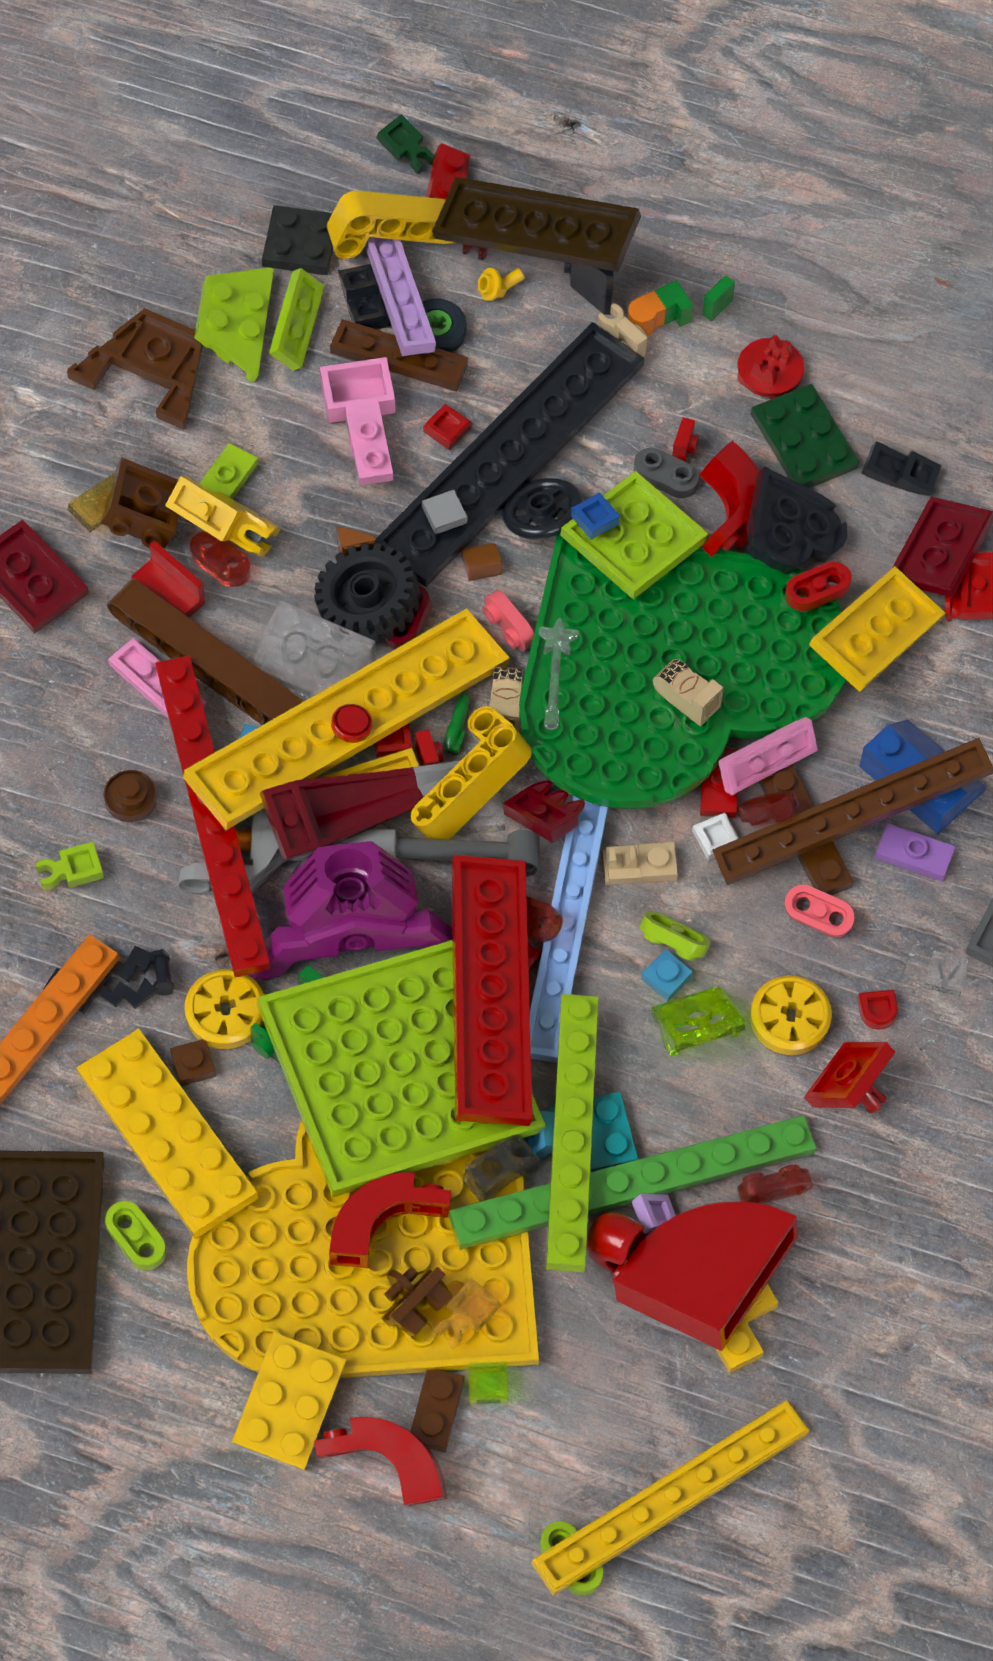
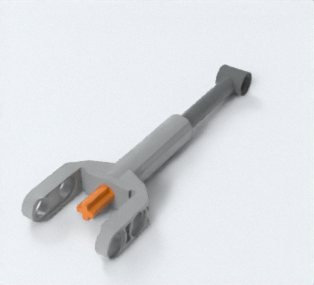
M187 794V796H186V804H187V806H189V807L191 808L190 801H189L188 794ZM265 808L249 816L253 817L252 830L235 829L240 851H251L250 865L244 866L252 894L266 884L276 868L284 863ZM371 828L335 844L372 841L395 858L452 861L454 855L521 860L526 863V877L535 875L539 869L540 837L535 832L528 830L513 831L508 835L507 842L412 837L398 838V833H396L395 829ZM310 854L289 861H304ZM193 863L190 866L183 867L179 872L178 887L188 893L213 895L206 864Z

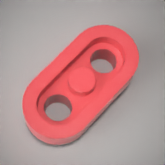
M496 590L484 598L485 606H483V612L489 622L499 625L503 630L506 642L512 649L518 648L522 652L529 649L532 645L534 632L526 619L500 590Z
M797 885L790 889L785 897V909L791 919L834 938L843 937L854 926V912L847 902L814 887ZM802 899L810 903V907L805 911H801L796 907L797 902ZM834 914H839L843 917V922L838 926L832 925L829 921L830 917Z

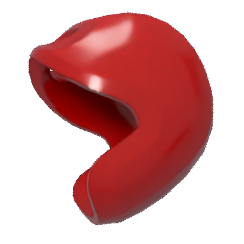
M617 1212L604 1213L589 1228L586 1252L590 1259L598 1266L611 1273H615L618 1265L623 1264L631 1256L629 1249L632 1242L635 1241L638 1247L642 1240L645 1239L643 1232L645 1226Z

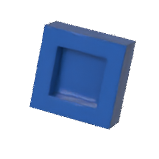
M600 492L571 508V517L591 540L619 525L620 515Z

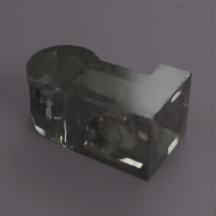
M516 1134L504 1142L498 1143L468 1163L465 1168L463 1182L480 1202L493 1199L497 1192L530 1171L539 1158L522 1136Z

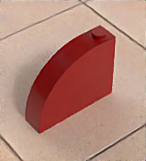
M751 1202L714 1203L678 1214L654 1229L642 1240L627 1262L617 1267L612 1279L616 1300L723 1351L797 1240V1216L776 1207Z

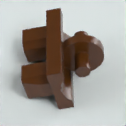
M410 1267L403 1275L393 1269L387 1274V1279L392 1285L384 1293L387 1299L393 1302L399 1294L403 1295L381 1318L389 1327L397 1325L408 1335L414 1336L428 1322L415 1306L424 1299L435 1311H438L453 1297L445 1283L441 1280L445 1274L439 1267H436L433 1271L428 1270L414 1285L411 1282L419 1274L413 1267Z

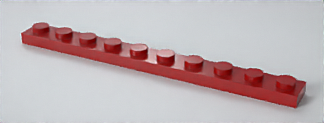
M190 655L155 663L182 774H184L185 769L215 753ZM184 780L234 978L270 970V962L235 828L232 826L225 830Z

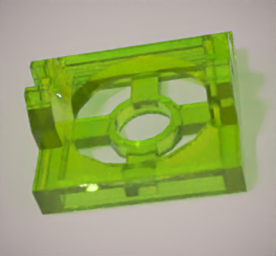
M720 986L651 1008L653 1019L660 1028L665 1049L669 1050L671 1057L680 1055L681 1050L729 1035L731 1038L740 1036V1032L746 1030L743 1017ZM697 1012L706 1013L705 1015L697 1018L689 1017L691 1014ZM721 1014V1021L712 1024L709 1022L713 1016ZM684 1025L698 1026V1028L686 1032L675 1030V1028Z

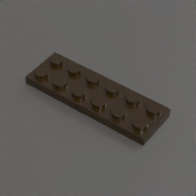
M455 177L432 232L435 239L619 272L641 219V213L639 208Z

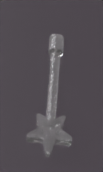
M561 618L557 619L553 628H539V636L547 640L544 645V653L553 650L548 708L545 709L544 727L550 730L557 729L559 724L557 702L561 651L569 655L571 649L569 642L578 638V630L564 629Z

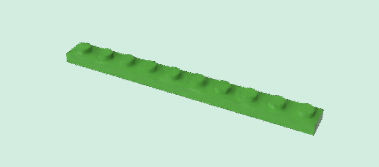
M802 1115L590 1172L588 1215L632 1204L631 1201L639 1194H669L814 1154L817 1148L806 1119ZM551 1183L450 1210L448 1216L459 1250L547 1227Z

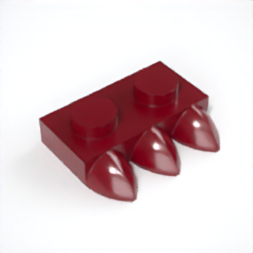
M552 781L534 783L503 803L506 816L551 843L579 826L578 818L585 806L584 800L571 801L565 804L568 793L564 790L548 794Z

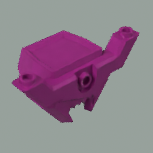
M367 841L318 847L294 869L283 886L287 919L291 925L277 927L264 941L270 962V970L249 974V976L254 980H270L282 976L295 961L339 956L338 951H357L375 947V952L410 947L423 949L452 940V927L428 909L415 910L418 899L413 871L374 842Z

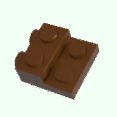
M122 457L116 467L112 490L106 499L101 524L108 526L110 531L117 536L129 534L141 539L143 545L150 548L149 545L153 541H156L162 548H166L176 531L179 514L165 505L178 479Z

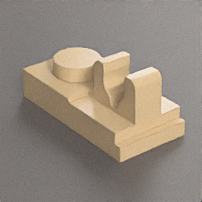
M674 842L606 847V849L602 850L605 885L677 881L678 873Z

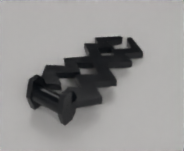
M134 946L125 964L121 961L115 964L80 1007L79 1011L84 1015L96 997L102 998L114 1007H117L125 998L136 1009L155 994L162 996L172 994L174 983L171 981L169 967L170 954L163 949L150 953ZM150 964L155 966L156 981L152 985L144 978L137 993L121 981L113 993L105 986L113 972L129 983L137 967L146 974ZM55 969L54 973L46 983L45 987L49 984V982L54 978V976L58 973L60 969Z

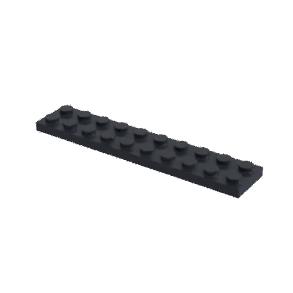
M592 322L376 538V543L382 544L385 549L391 546L395 548L397 553L400 551L410 562L418 582L427 587L461 550L499 514L506 502L521 487L529 483L644 366L645 358ZM454 490L467 515V523L435 534L422 508V501Z

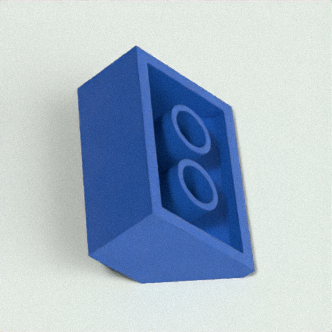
M904 720L887 725L864 746L859 767L877 781L945 751L909 720ZM977 780L909 810L936 834H939L986 790V786Z

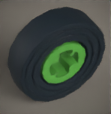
M436 298L423 301L422 304L430 327L433 324L436 327L443 325L442 330L438 328L432 329L436 341L435 348L448 352L456 351L463 344L467 333L464 313L459 306L449 300Z

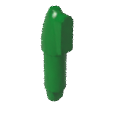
M468 694L460 696L450 724L447 726L444 737V748L447 753L453 752L458 754L465 735L463 727L470 709L468 704L470 696Z

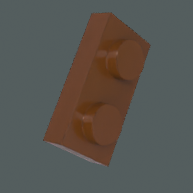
M438 1369L426 1370L411 1432L418 1436L431 1450L443 1453L447 1451L465 1381V1376Z

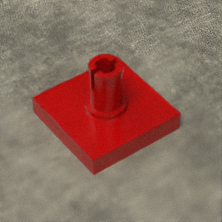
M844 1042L806 1093L804 1099L812 1107L856 1108L860 1102L868 1113L878 1111L882 1105L877 1100L885 1103L887 1097L873 1083L896 1051L887 1042Z

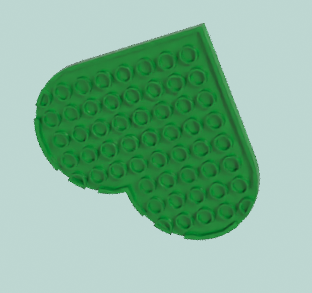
M558 534L519 700L520 733L531 747V759L550 781L565 792L581 800L605 807L619 809L647 808L673 801L689 793L705 781L719 764L718 760L722 759L727 748L729 737L759 739L805 717L813 722L823 715L837 700L847 680L808 644L815 635L841 613L839 610L840 604L835 599L809 611L795 610L786 601V587L792 577L804 571L797 568L791 574H784L779 570L770 568L762 561L752 558L749 554L734 551L726 552L723 549H719L711 557L702 546L633 600L568 543L561 534ZM674 659L684 662L693 673H697L706 681L710 682L713 679L723 686L721 707L701 727L661 696L653 684L654 677Z

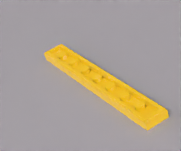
M785 1400L532 1560L531 1564L551 1594L555 1596L808 1435L809 1429L788 1400Z

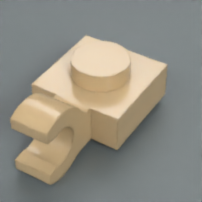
M615 303L611 305L610 313L615 317L613 319L606 318L602 313L598 315V325L602 329L609 332L642 357H646L647 336L644 330L639 325H633L626 317H623L624 313L619 305Z

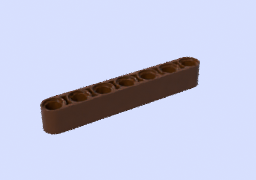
M131 579L107 603L108 610L120 623L170 659L190 655L195 677L259 724L264 725L304 702L137 580Z

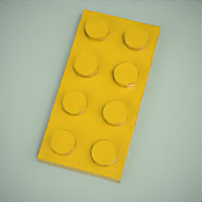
M894 566L815 635L808 645L853 687L861 692L937 624L945 612Z

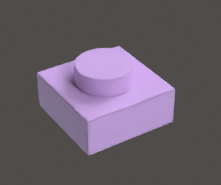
M639 1194L631 1201L639 1223L645 1226L643 1229L644 1234H650L662 1223L676 1216L668 1195Z

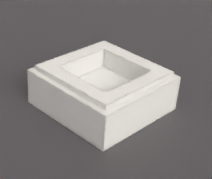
M725 813L698 823L692 828V832L707 860L715 858L712 849L739 838Z

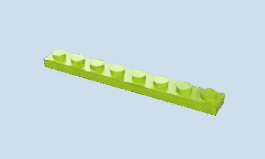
M561 995L546 1270L585 1271L598 997Z

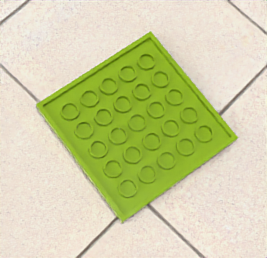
M452 940L257 997L258 1009L332 1197L358 1190L368 1182L389 1174L416 1172L540 1133L546 1126L533 1094V1119L530 1126L455 1121Z

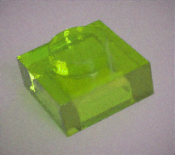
M507 1361L469 1362V1403H508Z

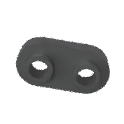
M646 448L636 455L634 471L638 472L656 489L677 498H687L696 492L699 474L693 465L657 448ZM646 461H655L657 463L648 464ZM683 474V475H685V476H687V477L684 478V479H681V478L677 477V475Z

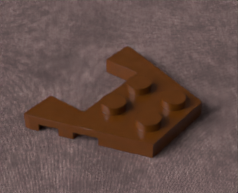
M144 308L113 333V338L101 347L96 346L89 351L88 357L78 365L74 363L67 370L68 379L95 390L109 367L113 364L168 388L169 391L156 409V417L184 430L188 419L203 345L194 338L195 330Z

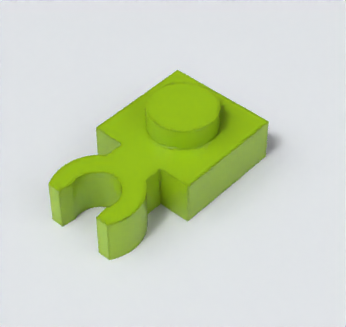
M93 841L58 851L59 861L43 859L35 863L38 873L45 871L52 873L50 877L40 880L43 890L55 888L62 880H67L68 887L72 888L104 879Z

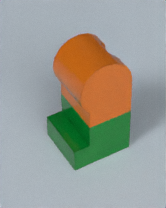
M676 280L633 300L629 305L628 320L633 325H639L644 330L646 336H649L654 332L655 328L674 320L679 327L690 323L692 320L693 304Z

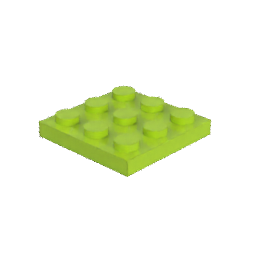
M636 471L603 495L620 515L619 525L592 540L574 519L561 527V536L633 600L704 545L708 540L709 534Z

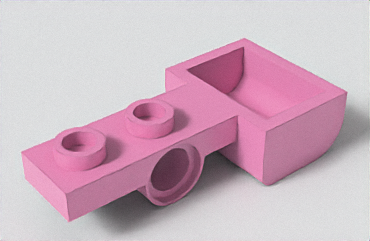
M387 357L320 367L321 388L328 423L347 421L350 448L355 461L359 486L393 481V470L381 416L395 413V396Z

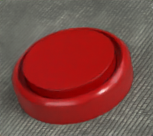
M356 704L340 706L333 713L331 728L334 734L339 739L350 743L365 740L370 735L373 726L370 713L365 708Z

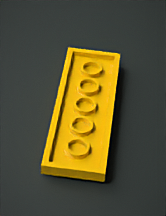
M139 1028L76 1067L81 1079L195 1239L259 1199L253 1185Z

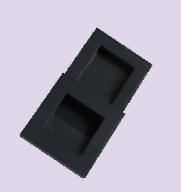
M371 264L338 270L341 287L352 322L370 328L388 325L387 313L379 295V286Z
M876 441L870 449L861 474L898 489L929 496L932 493L942 465L914 451H911L906 456Z

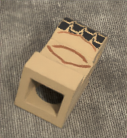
M678 659L672 660L653 679V684L658 693L700 727L721 707L723 686L713 679L710 682L706 681L697 673H693L684 662Z
M494 667L489 707L495 709L506 720H513L511 724L520 733L519 700L523 668Z

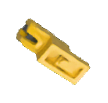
M187 475L180 476L165 505L220 541L230 540L246 551L253 552L260 557L265 556L269 552L274 536H278L280 531L279 526L258 515V513L247 506L236 502L222 492H212Z

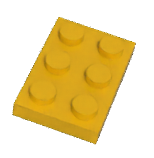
M274 1332L232 1443L305 1471L315 1445L314 1441L317 1440L347 1360Z

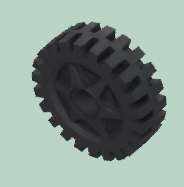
M369 543L361 544V551L358 552L355 546L347 548L349 555L344 556L342 552L335 555L337 563L335 564L329 560L325 565L327 572L320 571L318 575L319 582H315L314 590L316 594H314L319 614L327 629L331 633L333 632L339 640L344 638L346 643L353 645L355 640H357L360 646H367L368 639H371L375 645L381 643L380 636L383 635L386 636L387 640L394 638L393 630L396 629L400 633L406 629L404 621L411 623L415 618L413 612H418L419 610L418 600H421V592L416 574L405 556L400 551L397 553L395 548L391 546L385 549L382 544L375 543L372 550Z

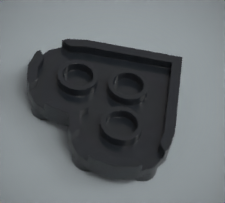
M764 467L758 472L747 524V539L749 541L747 552L752 558L762 561L770 568L779 570L784 574H791L807 561L809 557L824 562L842 548L848 537L847 523H841L839 516L833 510L837 506L831 500Z

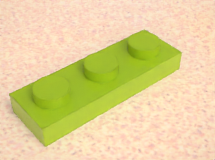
M302 268L292 271L269 351L271 356L292 371L303 366L325 286Z

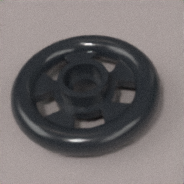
M557 478L534 480L526 483L506 502L502 512L503 521L506 527L519 537L526 539L550 538L561 534V527L573 519L571 517V508L583 502V497L578 488L568 481ZM563 494L567 498L559 502L555 497ZM526 509V515L516 516V511ZM560 511L566 512L559 519H555ZM531 522L543 523L537 526L530 525Z

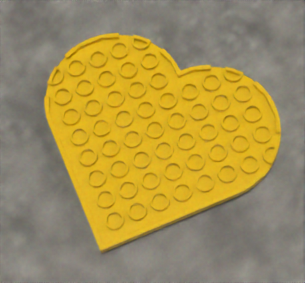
M302 1119L297 1132L295 1159L266 1164L248 1172L246 1177L257 1191L259 1199L199 1238L195 1239L192 1236L187 1258V1279L196 1316L206 1334L223 1353L238 1364L256 1373L260 1370L274 1332L346 1359L347 1361L340 1378L425 1373L426 1370L434 1369L453 1371L539 1365L528 1232L459 1250L448 1217L404 1214L387 1220L377 1229L371 1241L368 1268L330 1265L329 1249L335 1219L344 1203L357 1190L332 1197ZM520 1139L416 1171L415 1187H422L425 1184H437L444 1187L445 1190H451V1210L523 1191V1176L520 1177L517 1174L516 1177L512 1165L501 1156L502 1154L506 1156L505 1152L509 1149L512 1151L511 1148L515 1144L521 1150ZM512 1156V1158L514 1159V1163H512L514 1164L513 1166L515 1167L516 1165L518 1168L517 1170L521 1171V1173L523 1174L522 1167L517 1163L520 1159L522 1160V1157L516 1160ZM490 1159L492 1160V1167L495 1171V1174L500 1176L502 1179L509 1181L510 1183H506L499 1179L497 1176H494L490 1166ZM494 1161H498L502 1165H504V1167L509 1172V1180L507 1178V1173L504 1170V1168L501 1165L495 1163ZM410 1267H413L419 1274L411 1282L414 1285L428 1270L433 1271L436 1267H439L445 1274L441 1280L445 1283L453 1297L438 1311H435L422 1299L415 1308L428 1322L414 1336L408 1335L397 1325L389 1327L381 1318L403 1295L399 1294L393 1302L387 1299L384 1293L392 1286L387 1279V1274L393 1269L403 1275Z

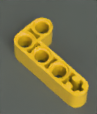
M359 190L347 192L339 199L327 223V230L336 256L342 259H350L357 256L363 250L369 237L436 244L455 243L435 239L432 232L446 199Z
M483 706L470 715L467 722L468 728L479 743L412 809L411 821L425 838L450 839L530 759L532 751L529 744L518 730L495 709Z

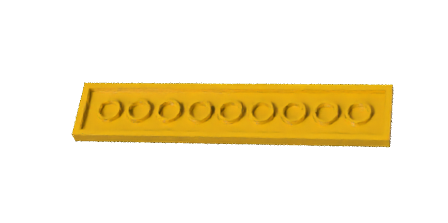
M466 608L185 769L183 778L224 829L227 830L264 808L260 797L262 790L295 780L318 777L494 673V667H506L510 657ZM356 704L365 708L370 713L373 726L370 735L365 740L350 743L339 739L334 734L331 728L333 713L340 706Z

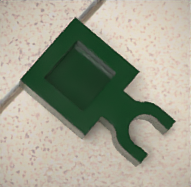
M402 114L377 134L376 139L393 157L399 161L406 156L410 161L411 168L417 174L422 171L423 167L417 160L418 158H424L429 165L434 161V154L427 148L420 146L423 136Z

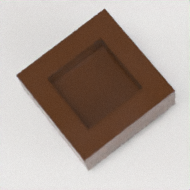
M204 1039L170 1048L180 1086L216 1077L207 1041Z

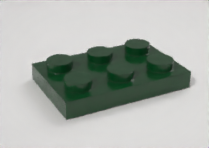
M812 383L752 407L751 416L789 479L807 488H811L858 469L859 461Z

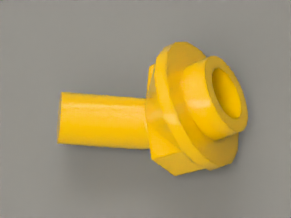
M487 268L478 279V290L485 301H493L496 298H503L508 289L523 281L525 277L519 268L502 278L498 270Z

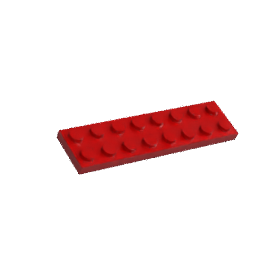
M454 855L451 862L455 1121L530 1126L533 1118L526 863L521 860Z

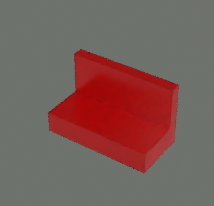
M153 541L149 545L151 560L135 572L131 579L137 580L189 618L205 604L203 582L156 541Z

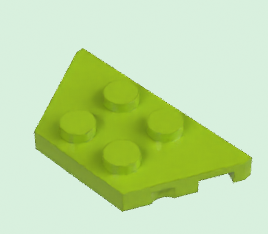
M270 267L207 275L202 284L194 338L206 348L215 351L217 356L225 363L229 364L232 361L247 373L245 378L250 382H255L259 374L274 269Z

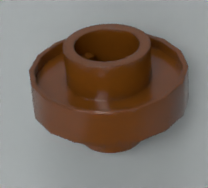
M125 770L112 776L105 785L103 794L108 812L114 818L124 822H135L144 819L151 814L157 801L154 782L148 775L137 770Z

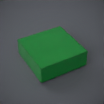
M726 275L704 295L703 316L713 321L733 301L734 280Z

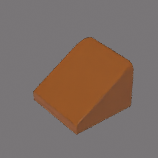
M336 527L339 553L342 552L344 556L349 555L347 548L355 546L357 552L361 551V544L369 543L373 550L376 543L374 535L344 527Z
M495 543L461 550L468 581L502 575L503 563Z

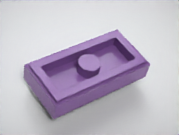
M887 823L875 859L943 882L955 846Z

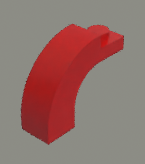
M733 440L717 453L699 474L720 496L726 511L725 522L702 546L711 557L720 548L727 552L734 544L740 549L748 540L747 524L759 470L751 458Z
M415 1172L393 1173L368 1182L349 1197L335 1219L329 1249L330 1265L368 1268L370 1246L375 1232L384 1222L395 1216L414 1214L449 1218L451 1190H445L444 1187L437 1184H425L422 1187H415Z
M354 1417L350 1418L352 1434L347 1435L346 1428L330 1430L323 1433L324 1439L314 1441L316 1456L319 1458H329L360 1451H376L384 1455L394 1465L398 1473L404 1505L413 1506L447 1499L443 1474L434 1454L418 1436L400 1425L380 1418Z

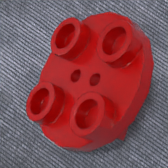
M774 334L772 338H761L749 343L741 351L737 361V378L741 385L754 394L773 399L793 391L800 384L804 374L803 358L797 348L791 345L790 341L780 340L779 336Z

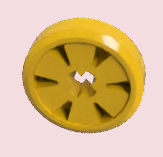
M220 969L209 972L200 977L187 993L185 999L187 1025L198 1040L203 1039L207 1041V1045L210 1047L233 1049L243 1046L251 1041L250 1027L255 1022L261 1027L264 1025L257 1006V997L263 996L264 993L259 984L249 975L234 978L232 969ZM222 1003H229V1006L233 1007L230 1009L229 1015H222V1011H219L221 1010Z
M790 975L777 977L765 983L755 994L750 1011V1023L757 1039L768 1049L783 1055H801L814 1050L826 1038L832 1020L831 1004L825 992L817 984L806 978ZM787 1009L795 1010V1016L797 1017H795L794 1022L786 1020L787 1016L785 1014Z

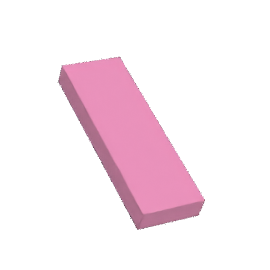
M133 637L108 659L109 666L168 718L155 666L156 662L161 661ZM201 698L203 708L206 710L207 702Z
M807 717L802 718L718 760L725 792L734 795L817 752L818 747L812 720Z

